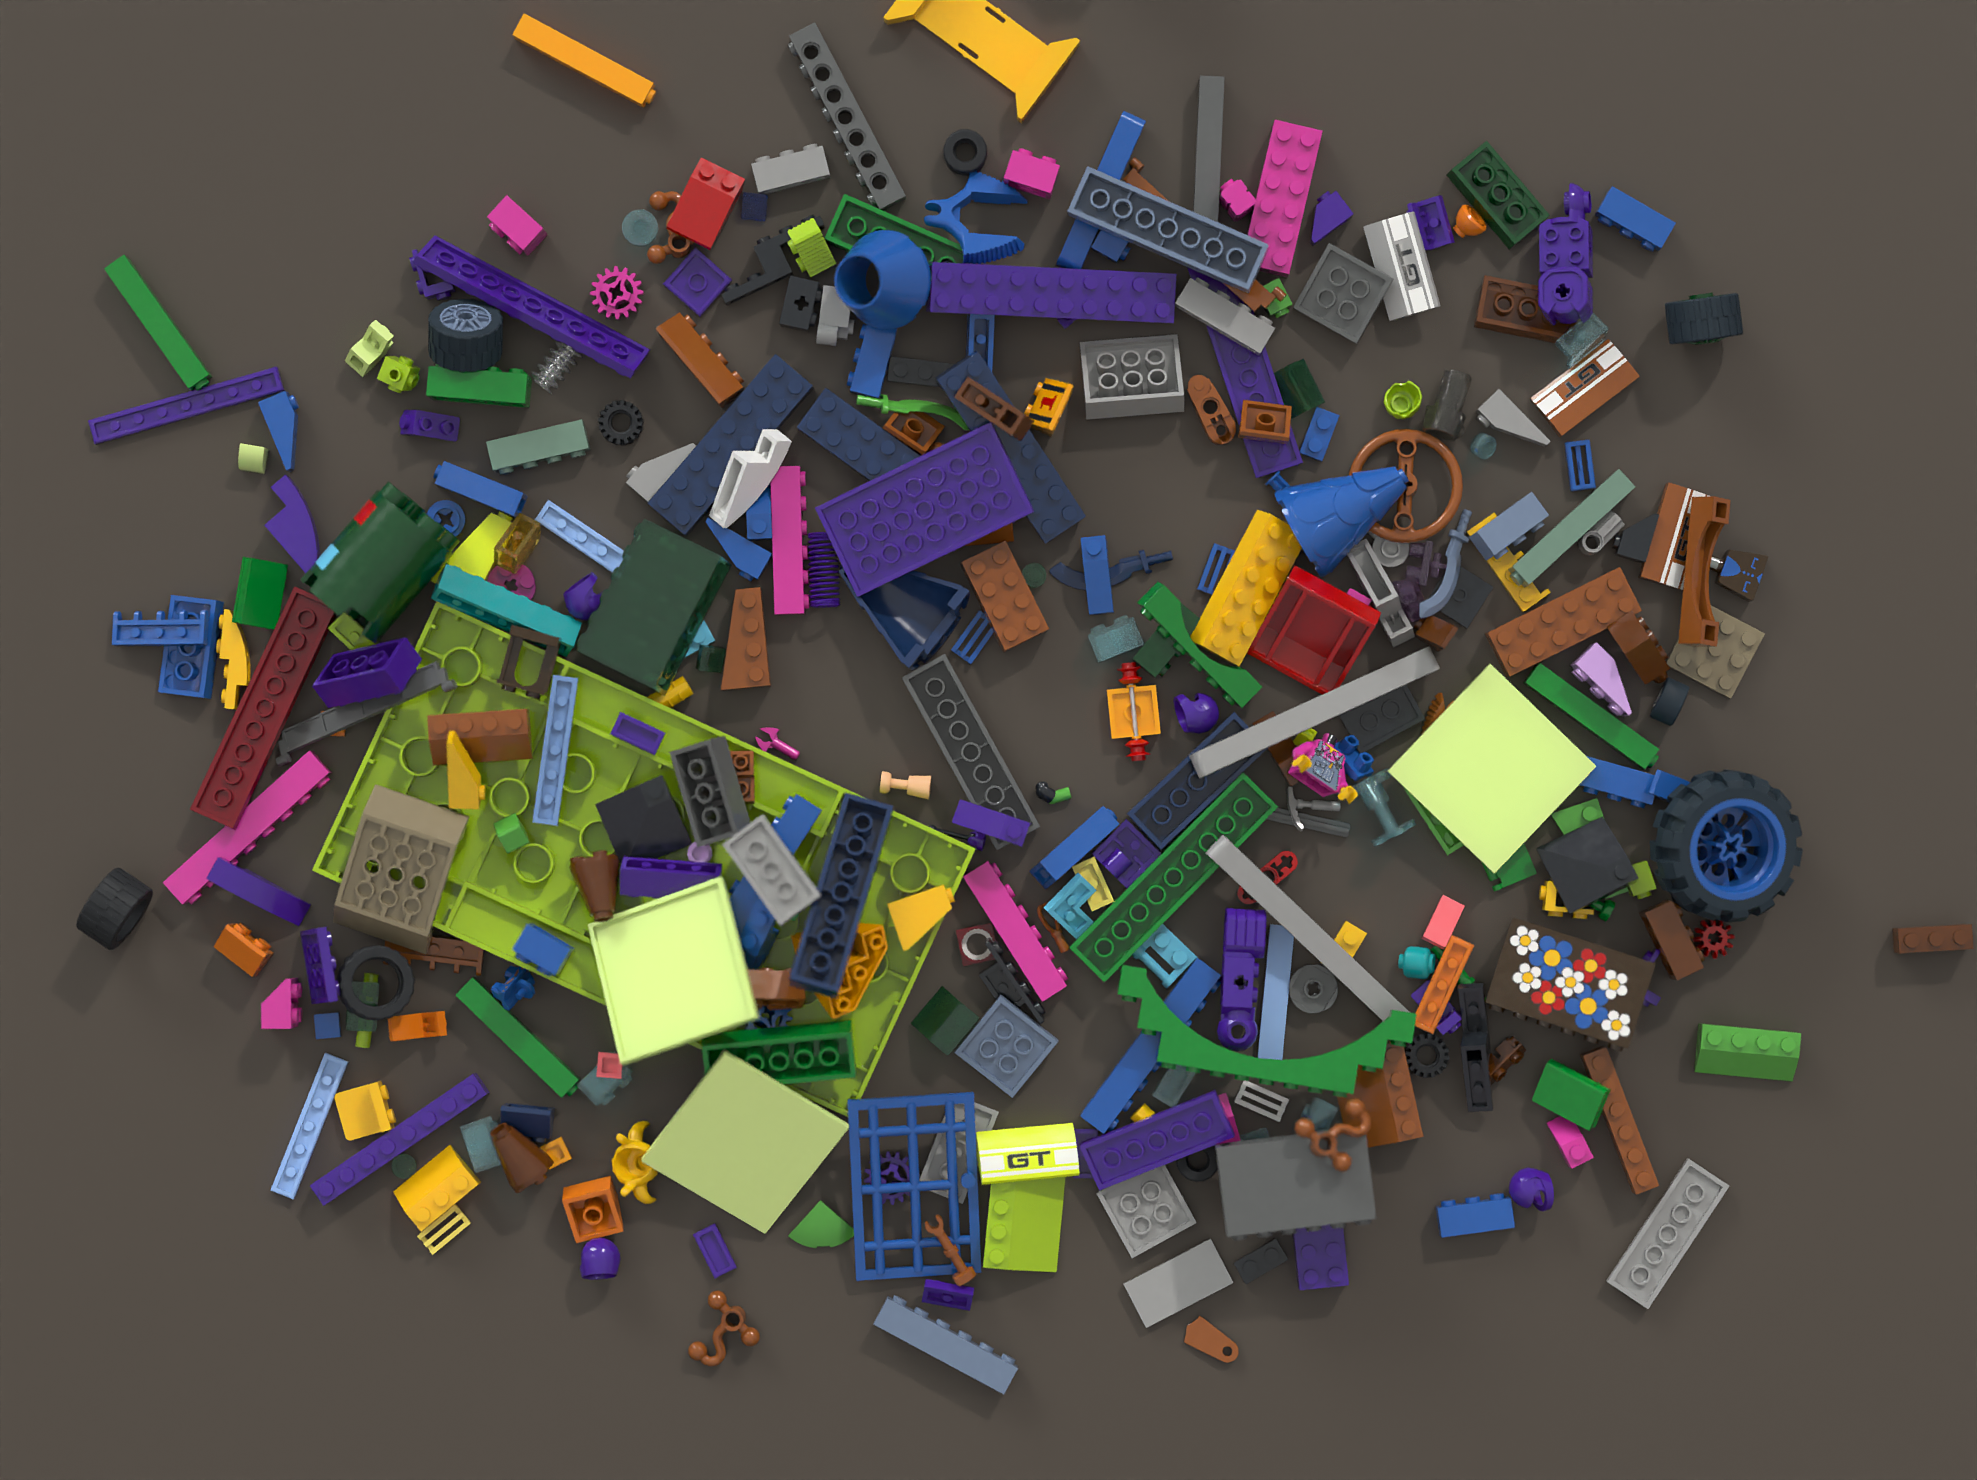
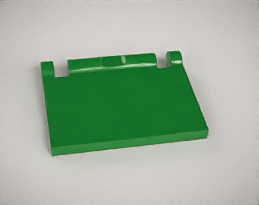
M1524 843L1495 874L1483 864L1489 881L1497 878L1501 881L1500 884L1492 887L1494 892L1537 874Z

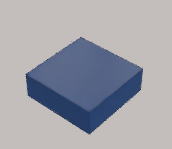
M339 1012L314 1015L316 1039L342 1037Z

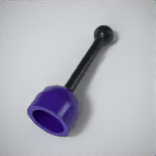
M935 825L928 826L947 836L967 840L971 847L976 848L975 850L983 851L987 834L973 831L969 835L938 829Z

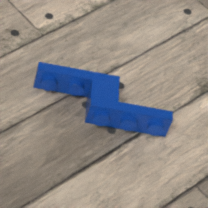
M758 897L739 936L746 968L749 970H759L762 968L779 933V930L774 928L777 920L760 897Z

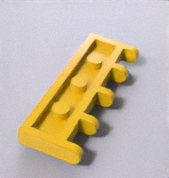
M1495 512L1466 532L1467 535L1471 536L1496 518ZM1506 547L1507 553L1497 560L1493 556L1486 562L1520 610L1524 612L1551 592L1549 589H1545L1540 594L1533 582L1525 588L1514 583L1510 578L1511 573L1508 569L1524 554L1520 551L1513 555L1509 548Z

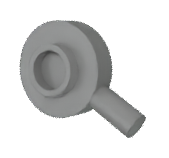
M1368 531V534L1374 539L1372 549L1382 566L1396 567L1406 560L1409 553L1408 543L1392 542Z

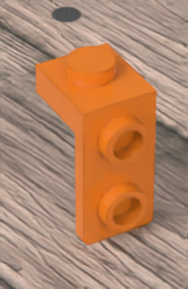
M445 1011L400 1015L388 1019L390 1041L447 1035Z

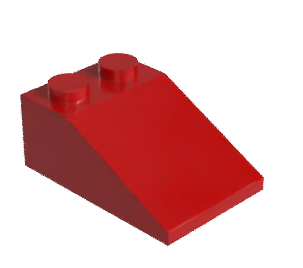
M701 157L690 176L666 229L711 250L742 193L745 179Z

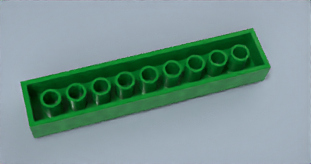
M1242 772L1069 948L1105 982L1219 867L1206 854L1210 847L1223 835L1238 848L1278 806Z

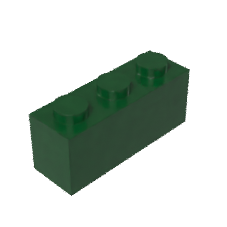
M1181 603L1184 625L1189 636H1191L1200 618ZM1156 630L1132 660L1155 678L1158 674L1162 677L1171 667L1168 661L1173 655L1178 658L1181 654L1173 647L1175 642L1170 636L1166 639Z

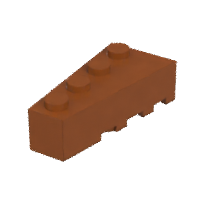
M760 587L735 590L721 691L771 686L762 589Z
M767 967L760 968L759 970H749L747 968L757 1010L762 1009L763 1006H768L769 1010L803 1007L805 990L789 986L792 968H787L783 971H775Z

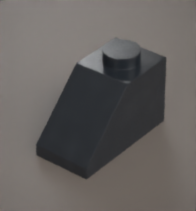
M1653 514L1621 531L1620 535L1616 534L1612 548L1616 549L1614 555L1635 562L1645 563L1659 515Z

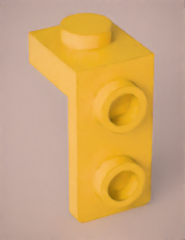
M1545 881L1544 885L1540 886L1539 900H1543L1542 910L1548 911V916L1563 917V912L1568 911L1565 907L1555 906L1557 890L1552 881ZM1580 909L1573 913L1572 918L1587 919L1588 914L1594 915V910Z

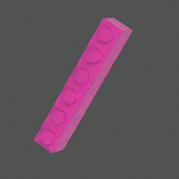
M780 466L771 480L775 615L805 614V609H809V594H804V584H809L808 570H804L803 560H808V545H803V535H807V521H802V511L807 510L806 496L801 494V486H806V473L801 472L800 466Z
M987 861L963 876V878L1043 1002L1067 987L1064 981L1068 980V977L1061 966L1057 969L1052 963V960L1055 959L1048 946L1043 948L1038 941L1042 936L1035 925L1030 927L1025 919L1029 916L1021 904L1016 906L1012 900L1016 895L1009 884L1003 885L999 877L1002 876V873L996 863L990 865Z

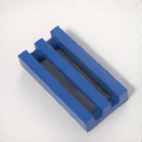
M1590 439L1565 442L1570 492L1595 489ZM1583 445L1585 447L1589 484H1585L1580 450V446ZM1571 447H1575L1579 485H1576Z
M1216 543L1213 544L1197 590L1211 595L1214 593L1215 590L1213 588L1226 553L1230 555L1227 563L1228 566L1235 550ZM1218 550L1221 551V554L1207 588L1204 587V584Z
M978 611L951 649V651L972 664L994 633L992 628H990L970 657L966 655L989 623L983 612ZM981 617L984 619L983 623L961 652L958 648Z

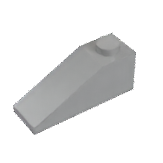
M1500 389L1475 411L1478 414V421L1486 428L1490 426L1494 430L1543 447L1550 442Z
M694 443L645 462L639 468L635 465L626 477L629 479L626 483L649 502L696 445Z

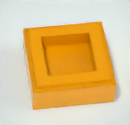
M562 1136L540 1147L554 1161L549 1170L572 1159Z

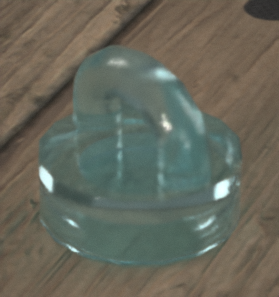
M1479 433L1472 440L1470 450L1475 456L1481 459H1488L1496 450V439L1486 433Z

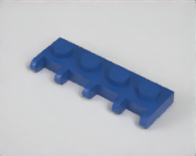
M202 610L200 612V619L189 620L187 611H180L179 620H165L164 611L157 612L156 620H142L141 611L134 612V620H122L121 612H114L112 645H207L208 611Z

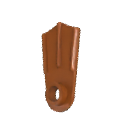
M1199 1316L1195 1321L1187 1325L1184 1340L1186 1344L1226 1363L1232 1362L1237 1358L1239 1349L1236 1343L1203 1317ZM1226 1346L1232 1349V1354L1229 1356L1223 1354V1348Z

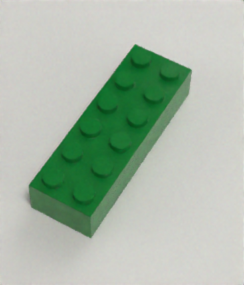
M846 194L843 195L824 238L826 243L849 252L854 244L863 236L874 231L892 230L907 235L917 247L921 248L928 262L963 264V253L960 244Z
M851 1020L727 1031L702 1038L705 1075L725 1050L781 1084L856 1078V1059Z

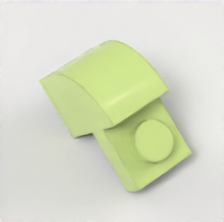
M374 320L369 325L364 337L350 349L345 362L364 377L389 351L393 345L392 339L394 335L390 333L387 327Z

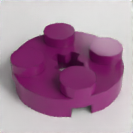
M514 561L503 562L490 572L487 582L496 586H503L507 589L506 581L511 582L512 579H515V585L518 589L511 592L526 596L531 601L533 600L536 593L535 578L531 570L525 565Z

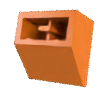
M241 922L240 924H227L215 943L214 948L251 977H256L274 954L269 950L272 946L262 938L255 939L251 936L252 930Z

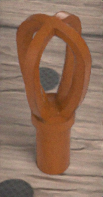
M1045 902L1038 906V916L1045 928L1051 933L1060 952L1064 953L1070 948L1062 934L1063 931L1060 929V923L1054 918L1056 926L1054 930L1044 918L1042 909L1048 903Z

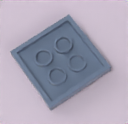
M1000 995L954 1053L1013 1098L1058 1043V1039Z

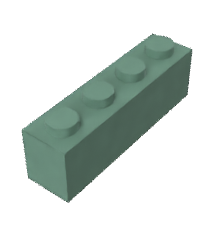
M582 419L486 441L492 470L494 472L499 471L500 475L514 472L513 468L523 466L524 469L538 467L537 462L547 460L548 464L562 461L561 457L571 455V458L582 457L586 455L585 451L590 450L585 423Z

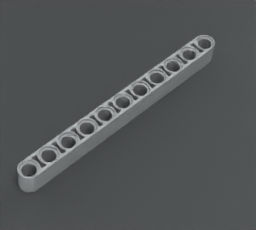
M1429 646L1195 752L1189 757L1200 779L1439 670L1440 667Z
M1222 835L1210 847L1206 854L1382 1021L1389 1016L1390 1010L1409 1012L1225 836Z

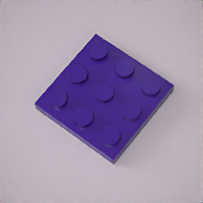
M326 927L300 931L311 1003L338 1001L337 995H340V986L338 981L334 979L333 971L336 970V962L334 956L330 954L329 946H332L331 933L327 932Z

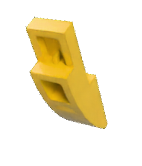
M224 609V615L220 614L219 629H222V637L217 640L216 652L220 654L219 658L229 660V664H225L224 679H227L226 689L222 690L221 702L225 703L224 708L237 710L240 685L248 686L251 680L250 656L241 625L232 622V610Z

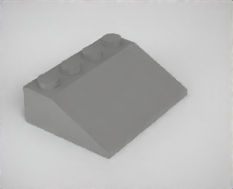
M1177 334L1080 342L1086 420L1184 412V389Z

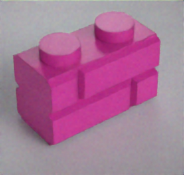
M1230 179L1220 187L1219 192L1221 195L1219 202L1225 210L1228 209L1227 213L1233 221L1240 220L1253 210L1256 199L1250 191L1247 192V187L1242 180L1234 182L1233 179Z

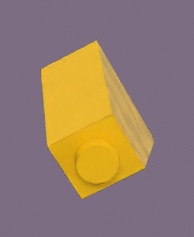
M943 884L887 904L903 951L908 950L952 908L951 903L955 902L951 888L945 889Z

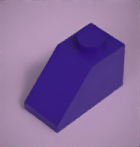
M1327 191L1317 199L1319 203L1314 210L1310 238L1312 246L1354 215L1337 191L1332 194Z

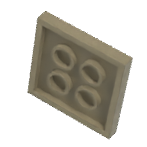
M1711 605L1713 617L1716 622H1719L1717 647H1695L1678 644V638L1666 663L1669 668L1731 699L1765 633Z

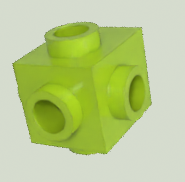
M386 356L377 379L389 384L388 389L394 392L412 391V388L419 381L418 373L420 368L413 365L414 361L405 356H400V358L397 356Z

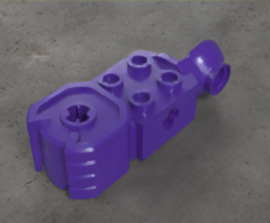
M1570 183L1569 192L1564 193L1565 214L1569 215V217L1547 219L1539 225V265L1541 277L1538 280V305L1544 317L1552 325L1556 324V320L1563 324H1571L1577 322L1578 319H1581L1584 324L1593 314V288L1588 279L1593 278V231L1589 222L1585 220V214L1591 213L1590 191H1584L1574 183Z
M1225 909L1220 993L1221 1020L1218 1024L1217 1034L1221 1044L1228 1050L1235 1052L1244 1051L1251 1047L1256 1041L1258 1034L1255 1022V1007H1252V1002L1257 1003L1258 990L1256 987H1253V980L1258 978L1259 963L1254 962L1255 958H1264L1266 938L1265 910ZM1238 977H1241L1244 980V983L1241 984V986H1238L1235 983V980L1238 979ZM1239 1024L1244 1027L1245 1032L1241 1038L1232 1037L1231 1029L1234 1025Z

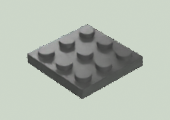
M1329 243L1293 308L1358 344L1394 279Z

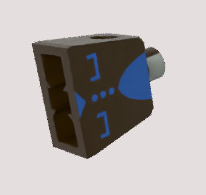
M1727 550L1723 559L1712 555L1710 570L1718 573L1715 584L1748 602L1753 601L1769 556L1736 550Z

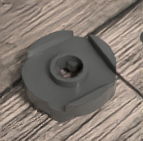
M1317 964L1305 965L1296 970L1290 979L1289 996L1293 1004L1304 1012L1320 1013L1333 1005L1337 998V981L1333 973L1324 966ZM1317 982V988L1320 992L1318 994L1313 993L1310 996L1308 994L1309 989L1306 987L1308 984Z

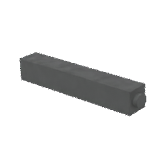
M1200 75L1193 212L1218 222L1225 77Z

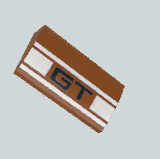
M1607 339L1536 393L1530 400L1556 434L1561 437L1640 376L1613 343Z
M1666 483L1657 512L1659 518L1646 562L1642 563L1638 578L1683 591L1692 497H1705L1709 495L1673 483Z

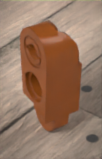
M1195 375L1188 382L1187 392L1203 429L1212 443L1216 445L1228 444L1236 434L1235 422L1210 379L1203 375ZM1206 402H1213L1216 405L1217 411L1214 414H1207L1204 411L1203 405ZM1223 426L1225 434L1218 435L1216 428Z

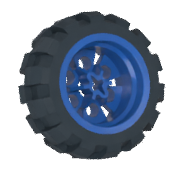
M1724 769L1722 772L1710 770L1692 777L1690 784H1680L1667 797L1670 802L1669 806L1665 811L1659 809L1653 823V827L1658 828L1656 840H1650V858L1657 862L1658 869L1655 870L1654 874L1662 890L1671 894L1674 903L1700 917L1729 923L1745 921L1748 915L1751 914L1759 916L1775 905L1773 899L1777 895L1785 896L1794 882V879L1789 877L1793 866L1800 867L1803 848L1797 847L1796 841L1797 837L1802 836L1798 816L1791 814V802L1780 789L1771 787L1767 780L1755 775ZM1743 813H1746L1748 818L1740 825L1737 824ZM1727 814V822L1722 825L1721 819L1723 815ZM1726 842H1728V844H1727V845L1729 846V849H1728V850H1726V849H1727V847H1726V845H1725ZM1746 846H1755L1753 855L1747 853L1748 848ZM1697 847H1700V854L1697 857ZM1737 854H1739V857H1740L1738 863H1737V858H1736V855H1737ZM1717 863V870L1712 873L1711 867ZM1727 868L1731 869L1735 879L1729 881Z

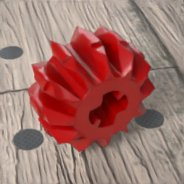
M1701 920L1700 925L1703 929L1695 927L1693 930L1700 934L1699 937L1692 939L1694 942L1700 941V944L1695 948L1700 950L1705 948L1703 957H1708L1711 952L1712 958L1717 959L1718 951L1721 955L1726 956L1727 952L1724 946L1733 948V945L1728 943L1727 939L1735 938L1734 934L1726 933L1731 930V925L1723 927L1724 922L1718 920L1717 923L1715 920H1709L1708 925L1706 921ZM1717 932L1718 942L1710 944L1709 941L1711 939H1708V935Z

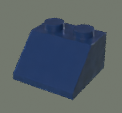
M505 1103L501 1106V1123H507L508 1126L514 1127L524 1136L531 1137L533 1142H546V1138H552L555 1108Z

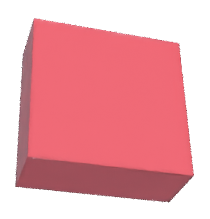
M598 1052L596 1077L621 1079L623 1065L620 1064L618 1053Z

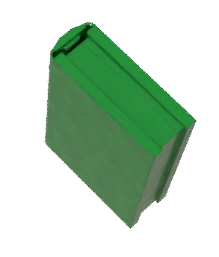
M242 558L232 617L233 623L275 629L280 618L285 581L287 579V564L255 558Z
M1550 1059L1546 1063L1531 1101L1590 1131L1592 1127H1596L1611 1089L1565 1066V1064Z

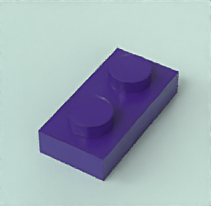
M926 1279L922 1302L970 1311L974 1288Z

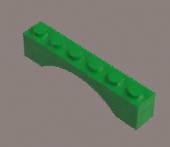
M1157 582L1137 602L1142 607L1140 613L1148 621L1153 619L1159 625L1156 629L1166 639L1170 636L1174 640L1173 647L1181 655L1186 653L1192 659L1189 663L1199 673L1203 670L1208 676L1205 680L1214 689L1219 687L1224 692L1222 697L1231 706L1236 704L1243 708L1262 688L1247 670L1239 666H1229L1215 662L1198 649L1185 628L1181 613V602L1164 584Z

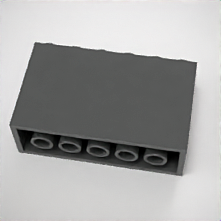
M1326 1130V1131H1318L1317 1133H1318V1134L1325 1133V1132L1328 1133L1329 1130ZM1297 1134L1216 1144L1215 1153L1227 1237H1231L1232 1240L1247 1239L1248 1234H1256L1257 1237L1272 1236V1231H1281L1282 1234L1297 1233V1228H1305L1307 1231L1322 1230L1321 1225H1330L1331 1228L1346 1227V1222H1355L1356 1225L1371 1224V1219H1376L1366 1134L1361 1137H1351L1346 1134H1339L1337 1136V1147L1335 1150L1348 1154L1352 1161L1351 1167L1345 1172L1335 1170L1332 1165V1159L1328 1156L1323 1158L1314 1156L1310 1151L1311 1140L1309 1138H1301ZM1319 1139V1148L1322 1151H1327L1328 1143L1324 1139Z

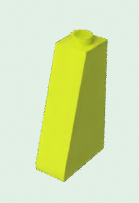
M500 511L498 515L491 513L453 552V555L431 581L437 582L438 576L446 564L457 566L462 571L473 576H480L487 581L490 572L494 569L516 526L511 523L512 517Z

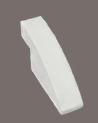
M762 429L755 451H732L709 516L723 528H727L744 514L759 498L777 473L792 441L777 429Z

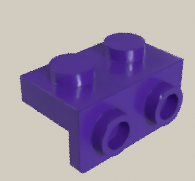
M1442 195L1417 203L1407 204V213L1415 212L1425 251L1455 243Z

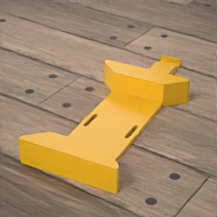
M896 0L883 17L884 22L888 25L915 19L961 53L964 58L969 59L1015 93L1017 121L1020 123L1024 121L1080 45L1079 39L1072 38L1053 42L1047 46L986 0ZM989 7L999 16L1004 18L1005 22L1002 23L1001 21H999L993 15L988 13L985 10V8ZM961 43L978 55V59L973 58L962 50L958 44Z

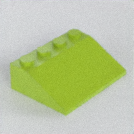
M1066 1177L991 1184L983 1268L1057 1272Z

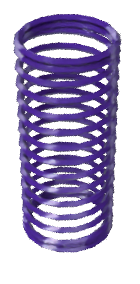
M826 532L808 533L807 538L813 539L807 542L812 544L808 546V549L813 550L808 552L809 555H812L808 560L814 561L808 564L813 566L808 570L815 572L808 575L813 577L809 582L815 583L809 585L810 588H813L809 593L816 594L809 597L813 599V601L809 602L810 607H839L841 605L840 598L817 597L840 595V593L816 591L839 590L840 587L817 586L839 584L840 582L815 581L840 578L839 576H817L818 574L839 573V570H814L839 567V565H817V563L839 562V560L813 559L837 556V554L816 553L835 551V549L813 548L833 545L832 543L815 542L830 540Z

